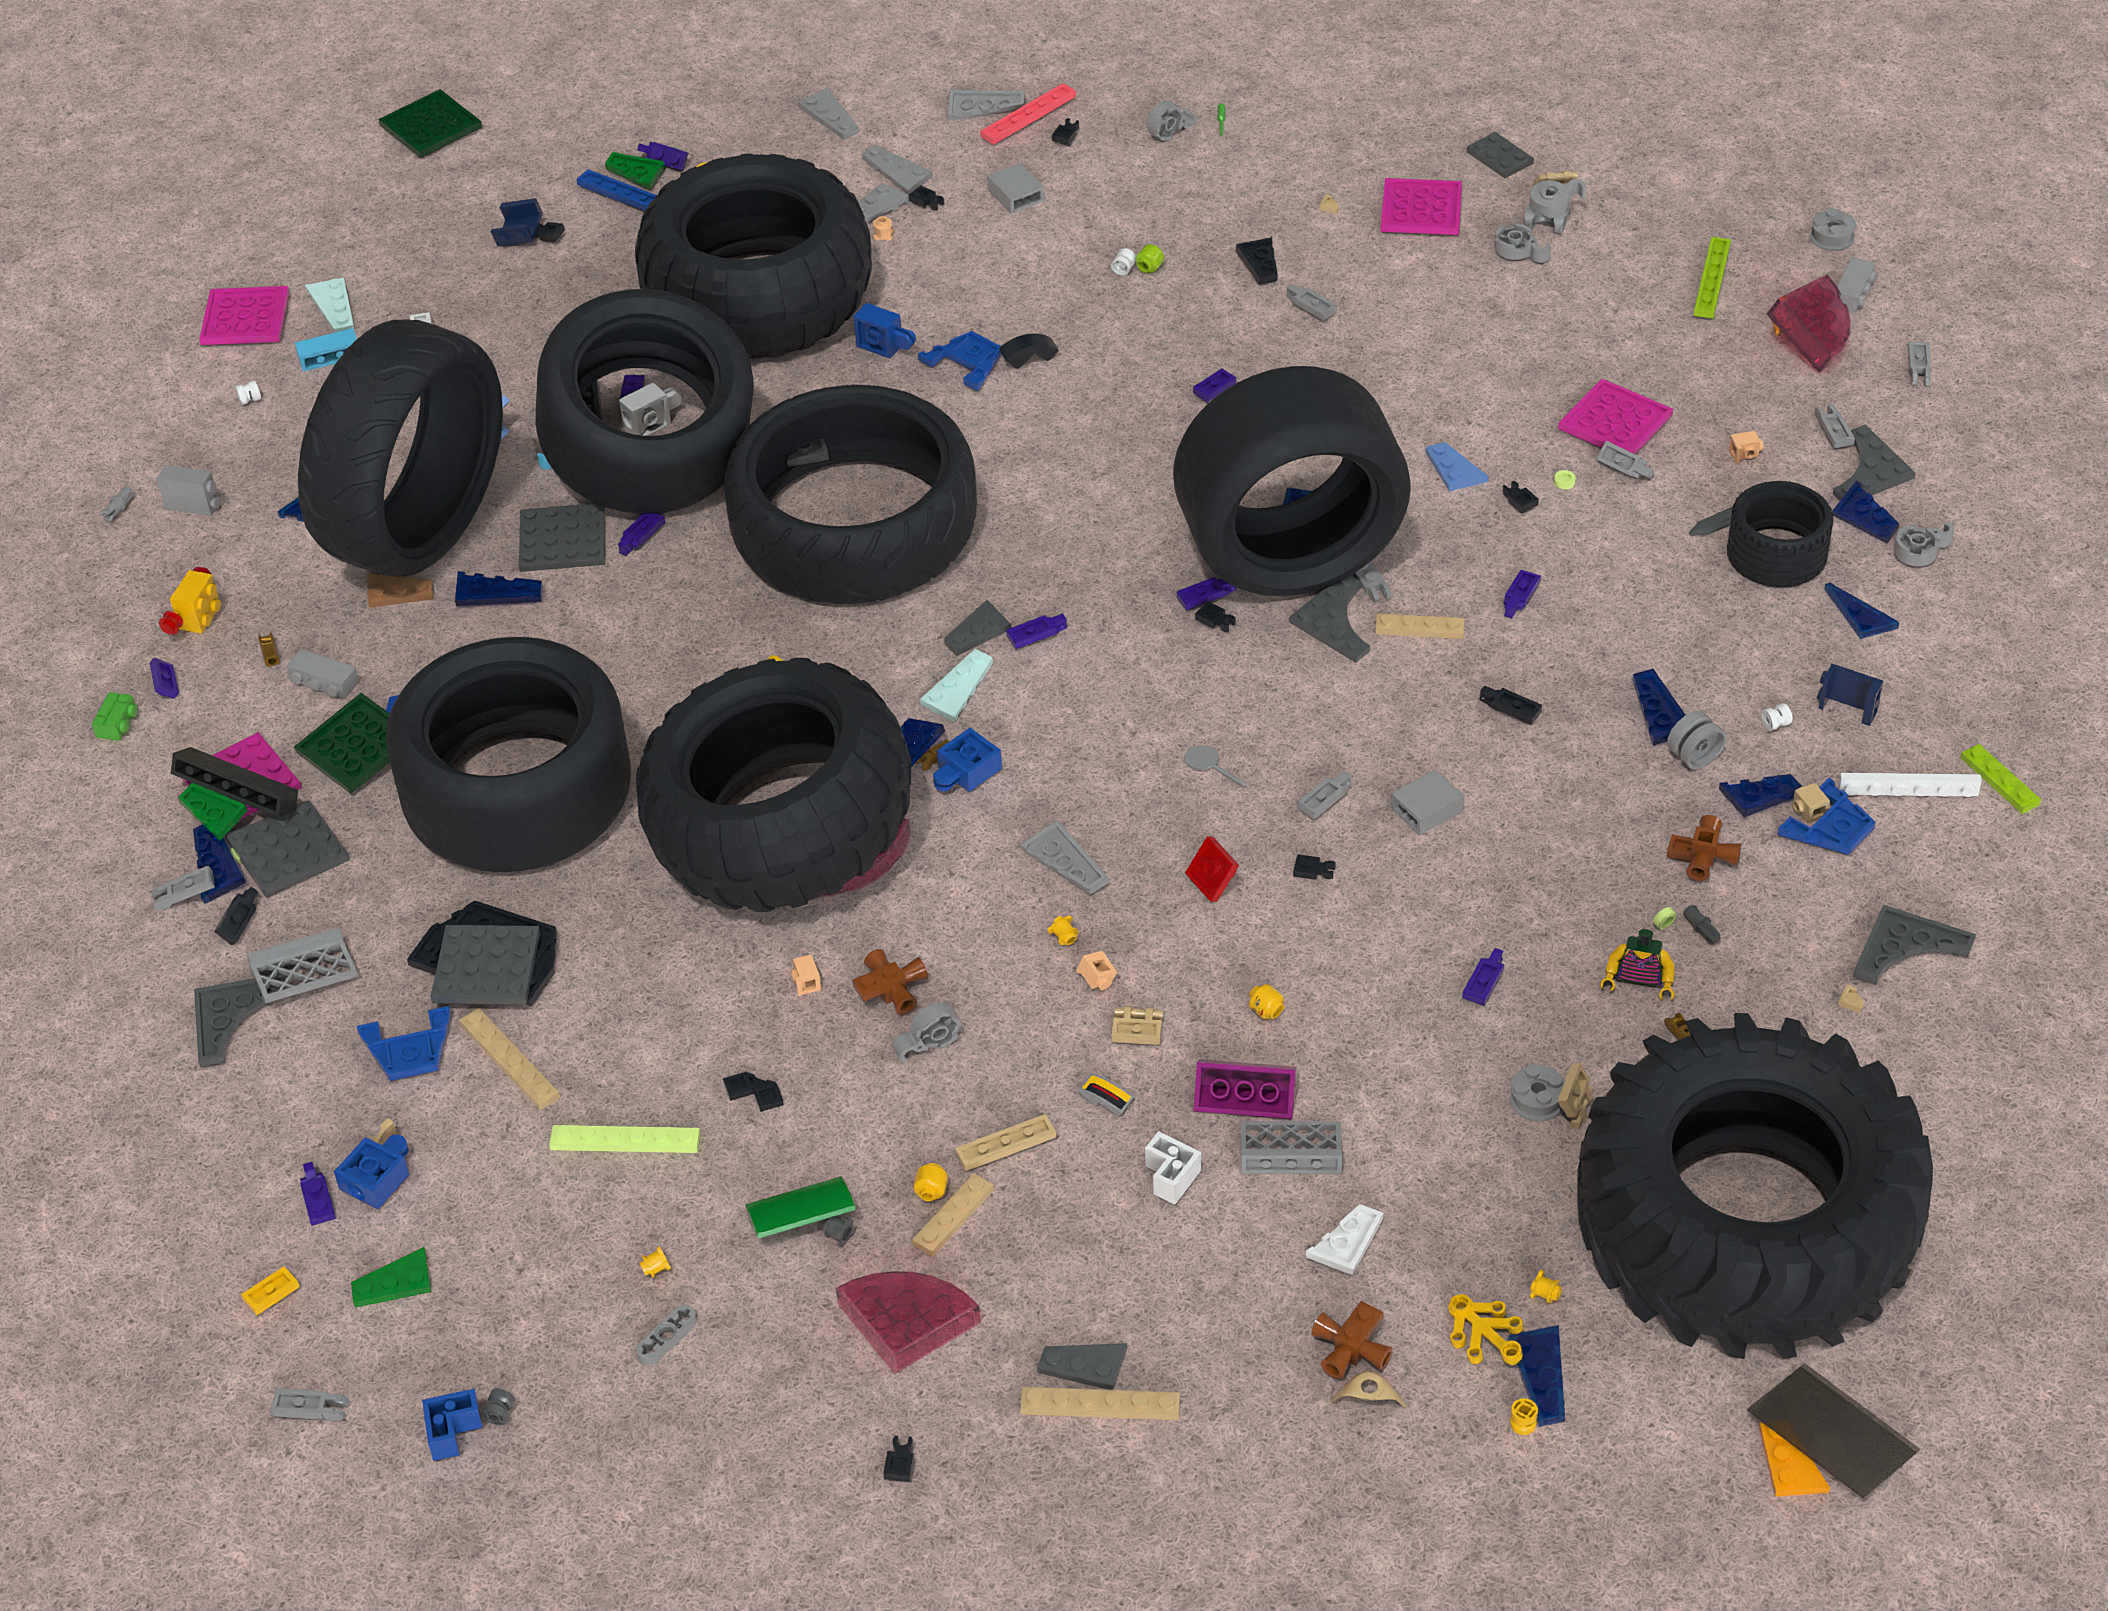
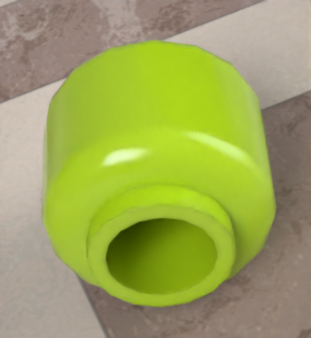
M1153 244L1145 245L1135 257L1138 269L1144 273L1156 272L1164 262L1162 250Z

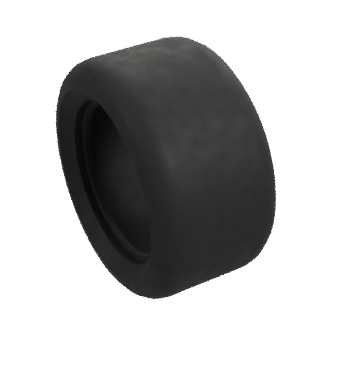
M628 289L601 295L583 303L568 313L550 333L539 359L536 391V430L547 462L559 478L572 490L584 498L610 509L635 514L665 513L689 507L702 501L724 484L726 467L732 449L736 448V442L743 431L749 428L754 380L748 354L739 337L722 318L702 304L679 294L654 289ZM646 368L668 373L685 382L698 394L706 410L696 421L683 429L669 434L644 436L623 432L606 424L588 408L582 395L594 382L610 373L624 369Z
M1289 366L1264 371L1239 381L1217 395L1196 415L1187 428L1178 446L1173 467L1174 488L1177 500L1202 558L1211 570L1228 584L1248 592L1267 596H1291L1320 590L1346 579L1365 567L1384 550L1398 531L1406 514L1411 493V481L1407 462L1375 398L1353 378L1334 370L1313 366ZM1317 455L1343 457L1338 468L1323 484L1297 500L1267 508L1240 506L1241 500L1254 484L1284 464Z
M501 637L459 647L440 656L422 668L403 688L390 711L386 732L387 752L404 817L413 833L427 848L437 855L461 866L490 872H516L536 869L564 860L594 842L612 824L627 798L631 779V764L617 693L608 676L596 663L566 645L532 637ZM539 732L555 735L569 742L560 753L545 763L514 774L482 776L461 772L450 767L461 754L471 747L504 734Z

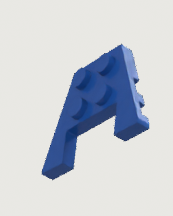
M970 331L951 339L949 344L944 346L936 345L932 347L933 350L925 353L922 351L918 353V360L933 367L944 357H947L969 368L972 371L963 378V383L978 391L1002 353L999 350L1000 345Z
M1828 778L1819 788L1833 806L1812 827L1790 816L1778 828L1777 834L1849 855L1872 832L1876 822L1858 804L1854 805L1847 798L1848 794L1843 789L1839 790L1835 786V782Z
M449 1006L428 1010L431 1029L388 1039H381L378 1021L356 1026L358 1035L389 1081L438 1071L451 1018Z

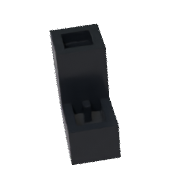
M1036 333L1015 337L999 348L1005 361L1017 369L1034 353L1049 361L1059 351L1052 338Z

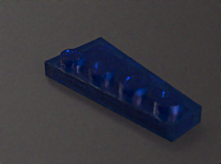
M1559 1325L1508 1335V1341H1516L1521 1345L1523 1356L1516 1365L1528 1398L1536 1403L1538 1407V1426L1565 1422Z

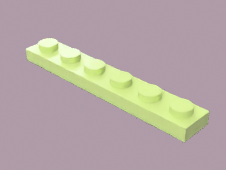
M553 1125L549 1145L550 1150L698 1153L700 1128Z

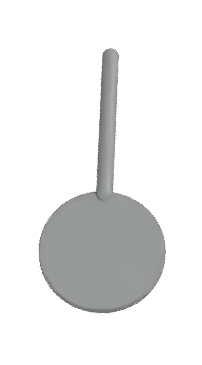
M1196 746L1186 753L1185 761L1190 768L1195 770L1214 768L1238 784L1246 785L1244 781L1216 765L1219 761V754L1213 747Z

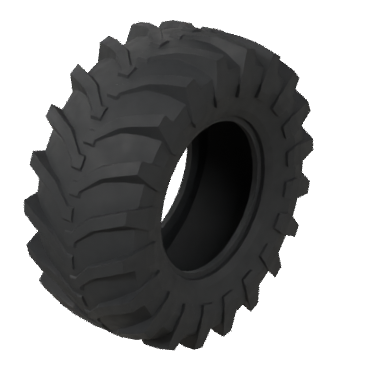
M1734 1013V1028L1711 1030L1699 1018L1685 1021L1690 1036L1672 1043L1654 1034L1643 1040V1044L1648 1052L1647 1056L1635 1065L1618 1062L1611 1070L1610 1076L1614 1086L1605 1097H1596L1592 1102L1588 1116L1592 1121L1588 1124L1585 1138L1581 1142L1580 1162L1577 1171L1578 1220L1586 1249L1592 1250L1594 1263L1608 1289L1621 1286L1625 1300L1632 1312L1644 1323L1661 1314L1670 1331L1679 1342L1692 1347L1700 1334L1717 1338L1722 1348L1730 1357L1745 1359L1747 1343H1772L1782 1358L1797 1357L1794 1341L1819 1336L1833 1347L1845 1342L1838 1329L1839 1327L1844 1326L1857 1317L1874 1322L1883 1312L1879 1300L1891 1288L1900 1289L1905 1285L1911 1271L1907 1266L1911 1264L1916 1255L1917 1248L1921 1246L1924 1228L1929 1216L1933 1163L1928 1136L1923 1135L1922 1123L1911 1096H1897L1892 1077L1888 1069L1879 1060L1861 1067L1847 1039L1835 1033L1826 1043L1822 1044L1810 1039L1806 1029L1799 1020L1787 1017L1780 1031L1757 1028L1749 1013ZM1733 1146L1760 1148L1780 1154L1800 1165L1817 1181L1825 1193L1827 1201L1815 1210L1789 1220L1775 1222L1744 1220L1722 1213L1703 1202L1686 1186L1677 1170L1695 1156L1713 1149Z

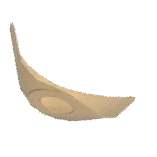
M1370 1370L1363 1371L1354 1376L1335 1394L1331 1401L1333 1403L1341 1396H1352L1367 1400L1392 1399L1397 1400L1406 1408L1405 1402L1391 1384L1378 1372ZM1373 1380L1377 1383L1378 1388L1374 1393H1365L1361 1389L1362 1382Z

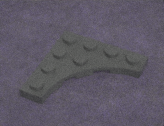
M1865 424L1850 430L1855 438L1854 446L1860 456L1858 468L1846 482L1833 488L1832 494L1844 506H1847L1915 479L1916 473Z
M1352 575L1326 587L1289 617V623L1355 663L1370 652V645L1358 637L1348 621V604L1353 596L1362 588V582Z
M1883 905L1854 969L1853 977L1877 984L1882 974L1893 964L1904 958L1922 953L1942 952L1968 957L1976 934Z
M278 974L274 980L285 982L288 976ZM255 978L194 989L198 1062L200 1067L225 1063L226 1047L235 1029L251 1013L266 1005ZM270 985L267 993L277 992L280 988Z

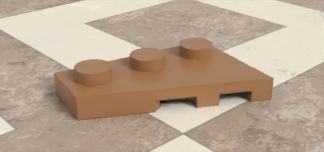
M367 573L369 608L433 600V584L431 579L393 577Z

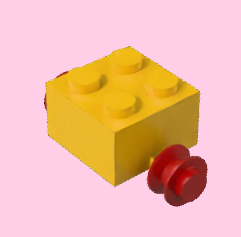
M195 567L193 571L189 570L170 597L173 612L166 611L158 623L161 630L167 634H177L179 629L203 633L205 628L211 624L215 613L221 608L217 586L207 568Z

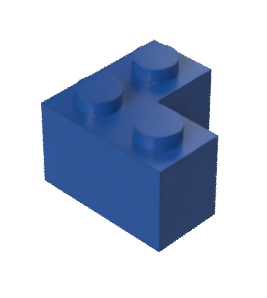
M475 1388L422 1400L428 1445L433 1461L460 1455L457 1433L483 1428Z

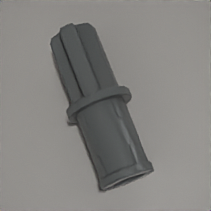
M1690 905L1684 910L1683 915L1693 924L1694 930L1701 933L1711 944H1715L1721 939L1720 932L1711 924L1710 918L1704 916L1695 905Z

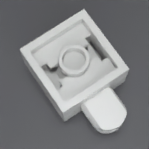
M651 383L619 399L624 429L631 434L647 436L671 424L669 410L680 405L681 395L672 387L662 391L657 385Z

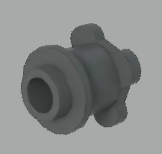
M840 1215L826 1218L823 1223L824 1235L837 1239L838 1246L843 1247L849 1238L855 1234L854 1220L849 1218L845 1221L841 1219Z

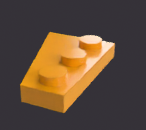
M1787 1420L1760 1422L1759 1430L1775 1497L1829 1493L1830 1486Z

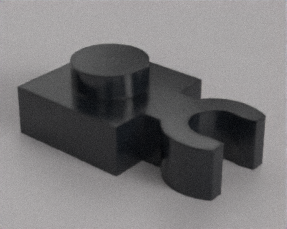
M1067 118L1065 126L1059 125L1053 132L1052 141L1070 145L1077 135L1079 120L1075 123H1070V118Z
M921 185L909 194V201L921 207L929 205L932 210L937 211L938 204L944 205V198L942 196L936 195L935 191Z
M547 222L545 225L539 223L535 237H539L540 240L556 241L565 231L564 225Z
M1516 481L1511 482V488L1503 485V495L1509 497L1508 502L1520 513L1538 506L1539 499L1526 487L1519 489V484Z
M1208 601L1195 613V620L1211 628L1218 625L1224 632L1229 631V624L1233 626L1236 624V618L1233 615H1225V609Z
M1297 854L1293 877L1316 880L1317 875H1321L1325 879H1333L1334 871H1328V869L1335 870L1336 862L1325 861L1322 863L1320 862V857Z
M895 1435L892 1441L894 1451H887L883 1472L884 1480L911 1482L914 1453L910 1452L913 1450V1439L908 1437L907 1444L900 1445L898 1436Z

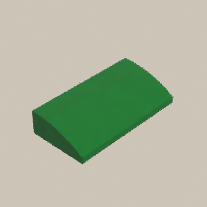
M842 1176L745 1204L749 1222L758 1239L856 1210Z

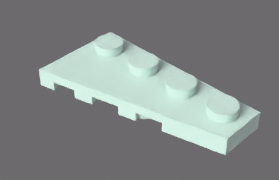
M344 278L305 285L307 293L311 295L313 302L318 306L319 311L324 315L334 333L354 329Z
M974 649L920 699L921 705L955 723L959 713L967 705L969 697L976 691V686L982 681L993 664V658Z

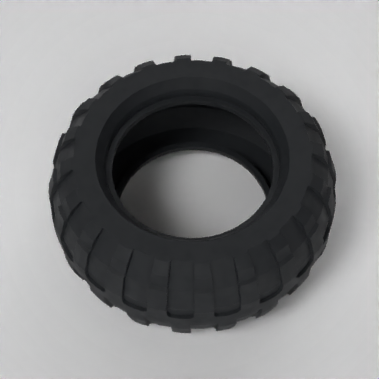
M749 153L728 158L722 157L684 171L677 180L665 184L655 199L650 202L648 208L645 209L641 218L635 246V259L640 289H654L679 294L710 309L733 329L741 340L749 359L769 356L773 358L783 356L785 353L798 349L804 350L814 346L815 342L821 338H827L835 334L840 326L844 324V321L849 320L859 308L863 293L867 290L872 271L870 231L856 196L850 193L848 188L828 170L818 169L814 163L803 159L796 160L779 154L753 155ZM778 252V254L761 258L730 259V257L746 253Z
M792 658L790 661L762 660L754 665L724 672V675L697 686L681 703L674 704L666 712L662 726H658L651 732L643 750L644 756L641 757L640 767L637 768L636 772L639 821L656 859L688 892L695 896L699 895L704 899H709L715 905L732 910L740 909L743 906L755 912H770L775 907L789 905L792 908L806 905L809 900L824 894L830 896L843 889V884L850 881L856 875L862 876L873 867L875 857L890 848L899 832L898 826L903 823L910 806L911 757L895 715L890 711L880 695L865 680H860L848 670L827 662L818 665L817 662H813L809 658ZM824 763L808 779L782 794L753 803L725 805L744 786L772 771L798 764Z

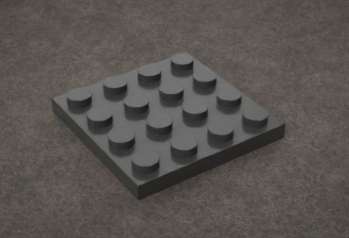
M590 503L520 510V572L605 565L604 506Z
M310 800L296 805V811L281 817L272 815L226 834L228 844L235 851L241 863L265 897L349 861L348 853Z
M446 925L430 997L432 1003L527 1005L540 937L539 926Z

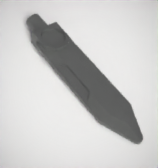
M1733 506L1699 521L1689 532V535L1711 534L1729 526Z

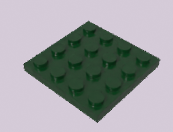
M441 89L378 119L379 125L420 158L482 128L481 120Z
M360 693L296 744L294 749L305 760L352 794L390 763L386 743L387 722L390 713L363 693Z

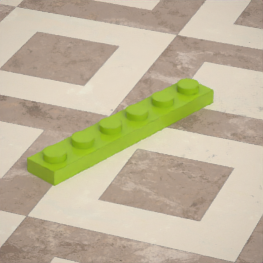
M1711 237L1693 316L1714 319L1731 239Z

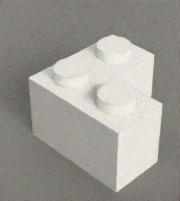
M1159 1131L1145 1148L1146 1167L1156 1171L1153 1176L1154 1195L1175 1205L1201 1172V1152Z

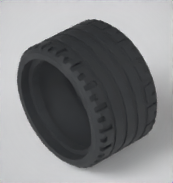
M1769 481L1744 490L1736 498L1732 508L1727 542V555L1731 565L1747 579L1766 586L1791 587L1809 582L1821 573L1827 562L1834 521L1831 506L1816 491L1789 481ZM1780 528L1796 532L1803 537L1798 539H1777L1763 535L1756 530Z

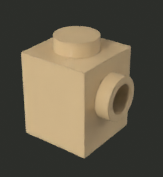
M1815 783L1795 790L1792 802L1794 811L1800 814L1807 823L1820 819L1828 811L1830 800Z

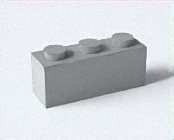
M1851 258L1835 291L1834 308L1856 313L1859 306L1863 307L1866 295L1870 292L1871 283L1875 282L1877 272L1874 271V262Z
M302 649L286 665L290 681L310 687L315 691L319 690L328 693L332 697L337 696L346 699L359 683L356 667Z

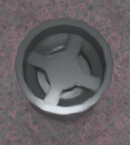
M497 1388L491 1390L488 1397L489 1403L484 1406L481 1416L488 1423L504 1425L509 1416L508 1410L512 1409L515 1402V1397L510 1392Z

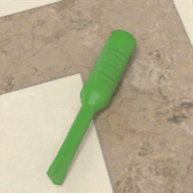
M1222 103L1218 105V121L1220 122L1221 136H1223V122L1225 121V105Z

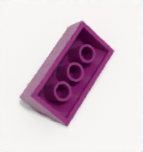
M1199 1059L1196 1067L1194 1111L1292 1119L1297 1067Z

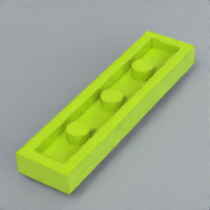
M1980 744L1961 753V759L1978 775H1981L1989 785L2020 813L2023 814L2040 805L2041 799Z

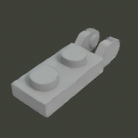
M1909 342L1908 359L1911 385H1917L1918 374H1924V385L1929 386L1932 370L1930 343Z
M1833 404L1828 405V414H1825L1822 407L1815 408L1816 418L1834 448L1854 445L1855 438L1841 413L1837 411Z
M1372 562L1353 574L1355 578L1362 582L1363 591L1365 594H1368L1374 603L1379 601L1378 590L1381 591L1386 599L1391 598V590Z
M209 866L203 867L153 889L154 909L164 910L170 908L171 904L215 888L212 869Z
M277 1388L270 1413L274 1417L319 1420L324 1418L328 1421H342L345 1416L344 1411L336 1408H327V1404L332 1407L344 1408L348 1405L349 1399L340 1394H329L324 1391Z

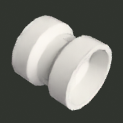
M1121 249L1111 263L1114 273L1122 276L1127 275L1136 262L1135 253L1130 249Z
M255 380L248 382L244 386H235L241 405L248 404L251 400L257 401L261 399Z
M1782 703L1777 705L1775 709L1768 708L1761 712L1762 723L1768 731L1778 729L1780 725L1787 726L1792 724V713L1789 707Z

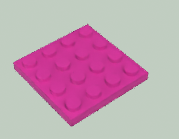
M1385 178L1381 232L1459 235L1462 181Z
M289 287L210 289L199 338L200 344L280 342L289 297Z
M1601 379L1559 422L1558 429L1601 448L1605 441H1608L1636 454L1673 415V408Z
M259 732L212 755L299 790L302 788L300 781ZM182 779L187 786H189L192 783L190 781ZM245 804L248 811L244 814L242 818L258 811L259 809Z

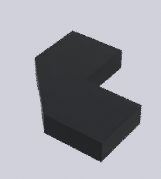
M749 1072L723 1078L730 1101L754 1094L760 1112L784 1105L778 1085L774 1081L759 1079Z

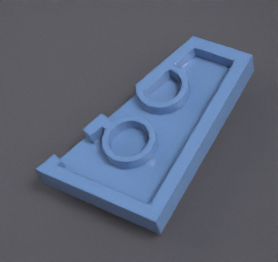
M1446 442L1426 447L1425 453L1449 492L1488 482V476Z

